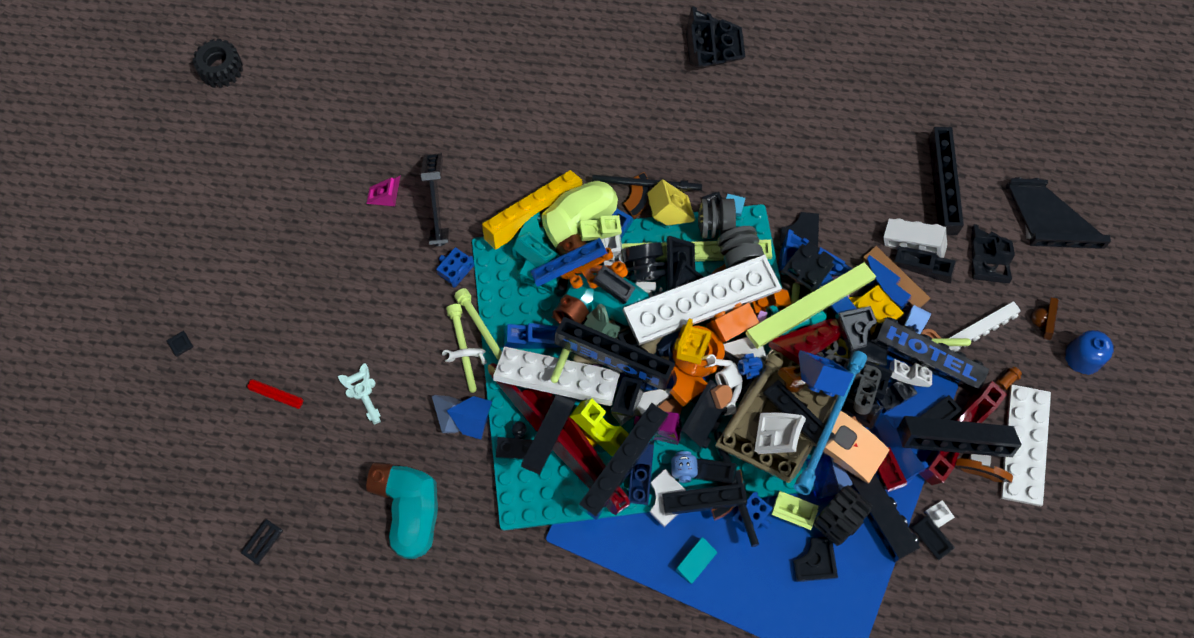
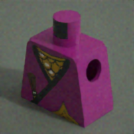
M666 412L669 414L668 419L654 440L678 445L682 429L679 414ZM635 416L634 426L639 421L641 416Z

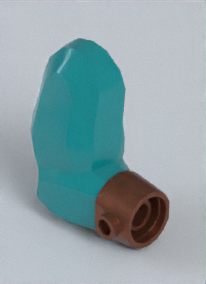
M581 273L579 276L583 280V285L577 289L570 285L554 309L553 316L559 324L563 317L581 324L593 309L602 304L606 307L608 318L623 325H629L623 313V308L646 300L650 296L642 288L624 277V280L636 288L628 301L623 304L600 287L590 288L587 279Z
M373 463L368 473L367 492L393 499L392 524L389 533L390 547L398 556L405 559H416L425 555L433 543L434 528L438 514L436 480L423 471L410 467Z

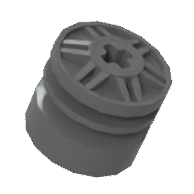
M701 199L698 210V227L702 239L707 238L708 230H710V237L715 238L716 230H719L721 236L723 233L736 228L734 199H721L719 207H716L714 199L710 200V207L707 205V199Z
M752 226L733 228L723 233L717 241L720 252L724 255L723 261L726 269L765 255L762 246L759 244L756 229Z

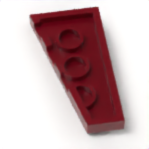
M830 318L777 337L769 342V347L800 365V350L816 355L843 335L837 320Z

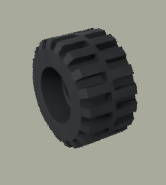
M211 39L210 42L206 43L205 41L202 43L203 46L197 48L198 51H195L193 54V65L206 85H211L213 88H216V85H218L219 88H223V85L226 84L228 87L231 86L230 82H237L236 77H241L240 72H243V63L232 43H229L227 40L217 39L214 41V39ZM217 60H225L221 65L211 66Z

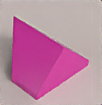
M400 176L394 179L389 178L369 188L367 204L395 206Z

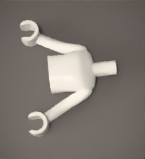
M713 354L703 356V359H707L708 362L704 366L705 368L715 365L726 366L716 373L715 378L718 385H728L730 388L735 387L730 403L725 406L727 407V413L724 415L735 414L737 411L735 403L741 393L743 382L737 365L730 360L716 359Z

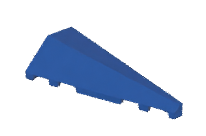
M792 230L787 231L780 251L778 270L780 271L786 266L802 244L807 245L809 242L806 238L802 239L793 234L794 231ZM820 247L819 255L825 251L835 258L832 262L835 265L829 273L831 276H841L853 269L846 265L845 261ZM875 279L870 283L866 284L865 286L872 287L874 285Z
M881 413L874 426V431L877 438L887 448H891L908 482L929 466L926 461L921 462L917 458L916 449L903 448L897 432L898 426L888 414L883 415Z

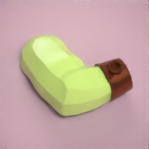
M594 181L563 193L554 204L542 213L544 229L549 240L556 248V253L559 257L587 244L586 241L581 240L580 221L599 220L600 216H612L616 211L618 198L616 192L609 184Z

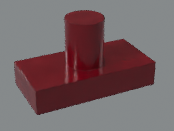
M888 447L889 452L877 471L887 492L906 486L907 481L891 448Z

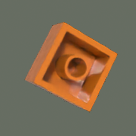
M740 302L727 313L722 311L709 318L711 322L705 325L717 334L722 342H725L759 324V321L749 303L743 305Z

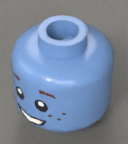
M677 452L671 459L672 476L679 479L680 483L691 482V479L698 475L697 458L691 452Z

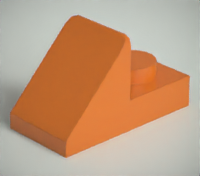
M783 289L780 292L751 302L756 316L759 315L760 310L766 312V308L771 305H775L779 311L792 305L788 291Z

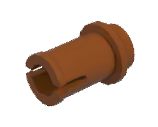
M1017 367L1008 368L1007 373L996 384L1006 391L1011 384L1021 379L1022 373Z

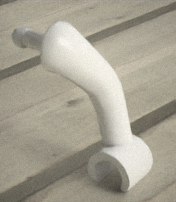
M468 348L454 352L449 350L442 352L444 356L449 353V358L445 362H453L455 358L479 356L483 365L487 363L483 356L486 352L484 349Z

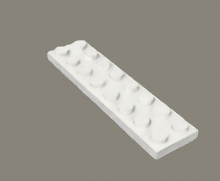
M763 255L624 307L623 313L639 346L681 330L683 324L686 325L689 318L693 319L694 325L712 318L722 311L728 312L740 302L743 305L780 292L782 288L766 256Z

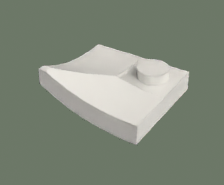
M760 413L754 451L758 454L796 452L798 438L806 418L802 415L788 413Z

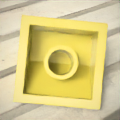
M662 179L647 193L652 216L657 222H662L665 225H675L695 221L688 195Z

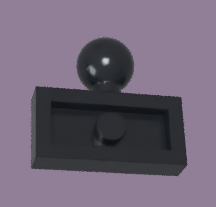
M517 421L511 427L514 438L498 437L496 458L524 459L533 440L522 439L527 432V426L525 423Z

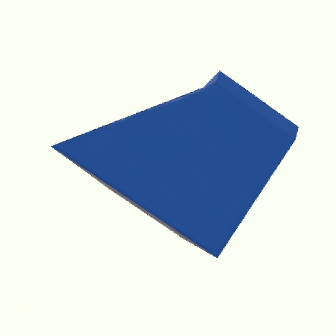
M472 396L446 411L462 434L482 439L493 401Z

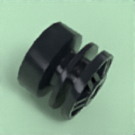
M661 242L641 244L622 249L623 261L633 263V266L627 268L628 272H634L635 274L626 277L629 281L648 282L667 275L666 270L657 271L658 267L665 266V262H656L655 258L663 255Z

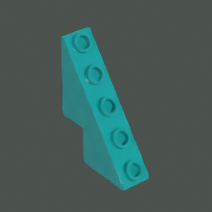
M540 212L524 223L517 238L530 232L543 242V238L546 237L544 228L539 227L538 223L541 222ZM513 245V256L526 261L520 272L521 282L554 294L555 288H558L557 279L555 278L537 287L530 272L537 267L515 251Z

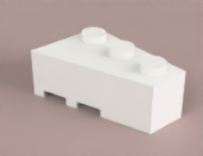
M889 219L884 234L885 246L898 250L899 246L934 252L937 253V257L944 258L947 248L946 227L939 224H923L919 221L909 222L903 219Z

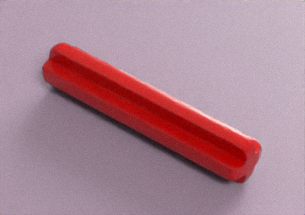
M251 379L247 386L253 392L297 409L301 408L304 401L298 396Z

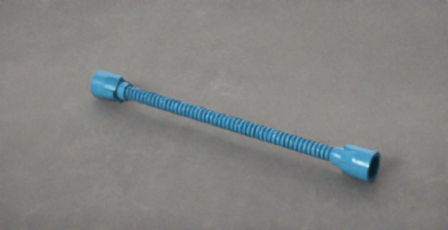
M854 351L852 353L847 368L854 376L844 397L838 395L809 464L794 484V489L800 494H810L816 479L814 471L855 376L865 366L867 356L861 351Z

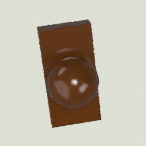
M1058 298L1050 299L1048 310L1038 308L1031 315L1034 325L1038 327L1045 326L1043 339H1052Z
M800 365L780 368L777 373L785 381V387L790 392L797 393L804 388V384H807L801 379Z

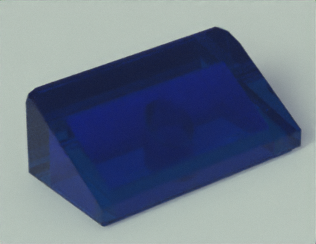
M823 455L820 457L814 471L816 479L813 490L816 500L835 497L840 491L831 457ZM810 459L805 460L807 466L809 464Z

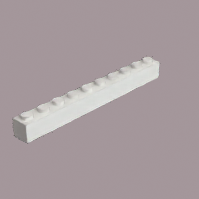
M1013 301L950 338H968L975 342L980 339L979 336L989 334L991 329L994 331L1000 327V324L1005 325L1009 322V319L1012 318L1014 320L1017 318L1021 310ZM949 346V349L955 352L959 351L962 346Z

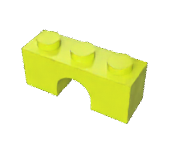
M592 398L581 401L570 417L613 457L629 433L621 426L609 424L603 418L606 411Z

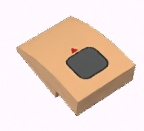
M840 411L832 430L836 438L824 448L823 452L832 457L835 463L869 484L889 449L869 430Z

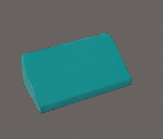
M530 232L517 238L514 245V250L537 268L552 261L557 256L553 250Z
M702 537L677 567L676 572L692 584L718 552Z

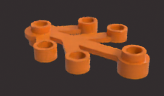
M605 248L607 254L560 277L566 280L569 279L572 287L577 289L583 285V280L576 273H582L587 279L590 288H597L599 286L592 282L596 275L592 273H598L603 266L599 264L610 260L613 257V253L610 248ZM616 261L612 265H605L622 278L628 274L626 265L621 261Z

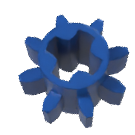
M754 353L744 354V357H741V360L738 362V370L741 375H746L747 379H752L760 375L759 372H762L763 364L759 357H754Z

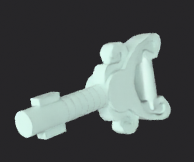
M366 363L361 366L359 372L349 377L339 375L340 382L347 388V397L362 399L368 412L366 415L369 421H372L374 425L381 422L379 418L381 415L378 409L374 408L368 396L376 383L373 379H369L370 374ZM364 378V380L361 383L351 385L352 383Z

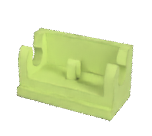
M779 491L772 509V515L811 530L818 512V505Z

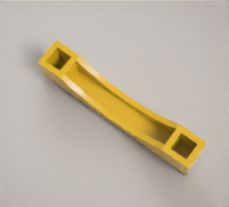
M569 170L482 224L484 240L495 250L511 241L516 232L532 216L550 207L563 193L582 186V179Z

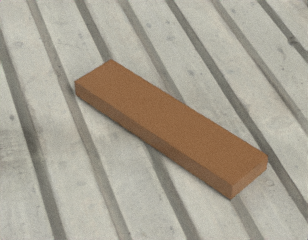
M877 246L862 258L868 264L867 258L870 255L899 276L900 282L898 286L911 295V299L908 302L911 307L915 305L921 308L930 300V297Z

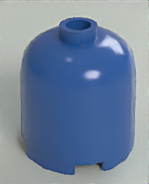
M1098 330L1086 331L1067 345L1065 359L1074 371L1090 375L1096 373L1111 359L1114 352L1113 343L1103 332Z

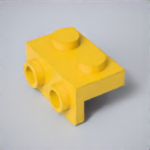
M689 318L687 324H683L681 328V338H677L675 343L677 359L701 364L712 332L692 327L693 319Z

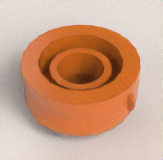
M692 326L712 332L704 356L713 354L716 359L723 360L725 348L719 336L708 328ZM674 343L672 350L673 359L683 372L694 377H706L716 372L719 365L704 367L708 363L707 359H703L701 364L677 359V350H675Z

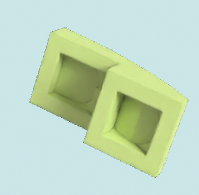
M619 215L600 216L599 220H583L579 223L582 241L596 240L598 238L604 239L622 233Z

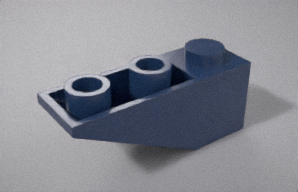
M654 440L631 470L628 497L630 503L648 505Z

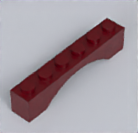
M993 381L983 384L982 389L973 394L954 421L982 423L998 408L1007 394ZM932 450L925 460L929 467L919 473V475L930 485L944 483L955 468L959 453Z

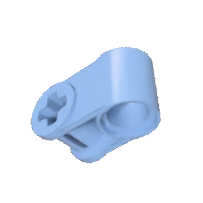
M913 305L904 326L912 327L916 333L921 334L931 313Z

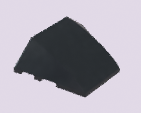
M691 7L686 30L690 63L696 67L737 61L746 57L742 27L724 19L718 20L713 18L708 12L704 14L697 11V7Z

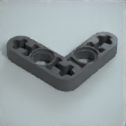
M836 355L826 356V358L843 366L846 370L848 369L849 359ZM867 364L854 378V381L860 384L853 408L857 413L863 415L870 413L881 378V371ZM862 388H869L872 392H865ZM862 399L866 400L865 406L861 405Z

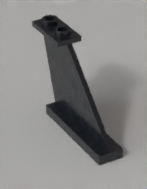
M442 153L424 155L421 169L422 181H430L435 229L430 230L429 245L434 244V246H443L449 242V228L441 229L437 179H441Z
M1021 177L1010 179L1006 189L1010 190L1031 235L1029 239L1030 246L1105 249L1111 242L1110 235L1100 233L1046 187L1048 180H1041L1040 178L1022 179Z

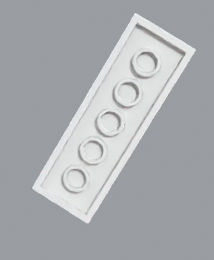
M504 347L494 373L493 381L581 400L592 398L596 403L612 406L620 377L619 371L566 360L558 382L552 383L550 379L558 358Z
M1017 385L1010 386L1007 426H1014L1022 445L1013 458L1004 457L1003 470L1012 474L1013 480L1012 483L1002 482L1001 499L1043 506L1051 392Z

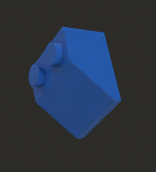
M800 350L801 379L808 384V388L818 393L822 390L823 393L832 397L835 394L844 397L854 374L831 359Z

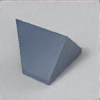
M432 396L442 433L459 432L460 430L446 410L463 401L450 396Z

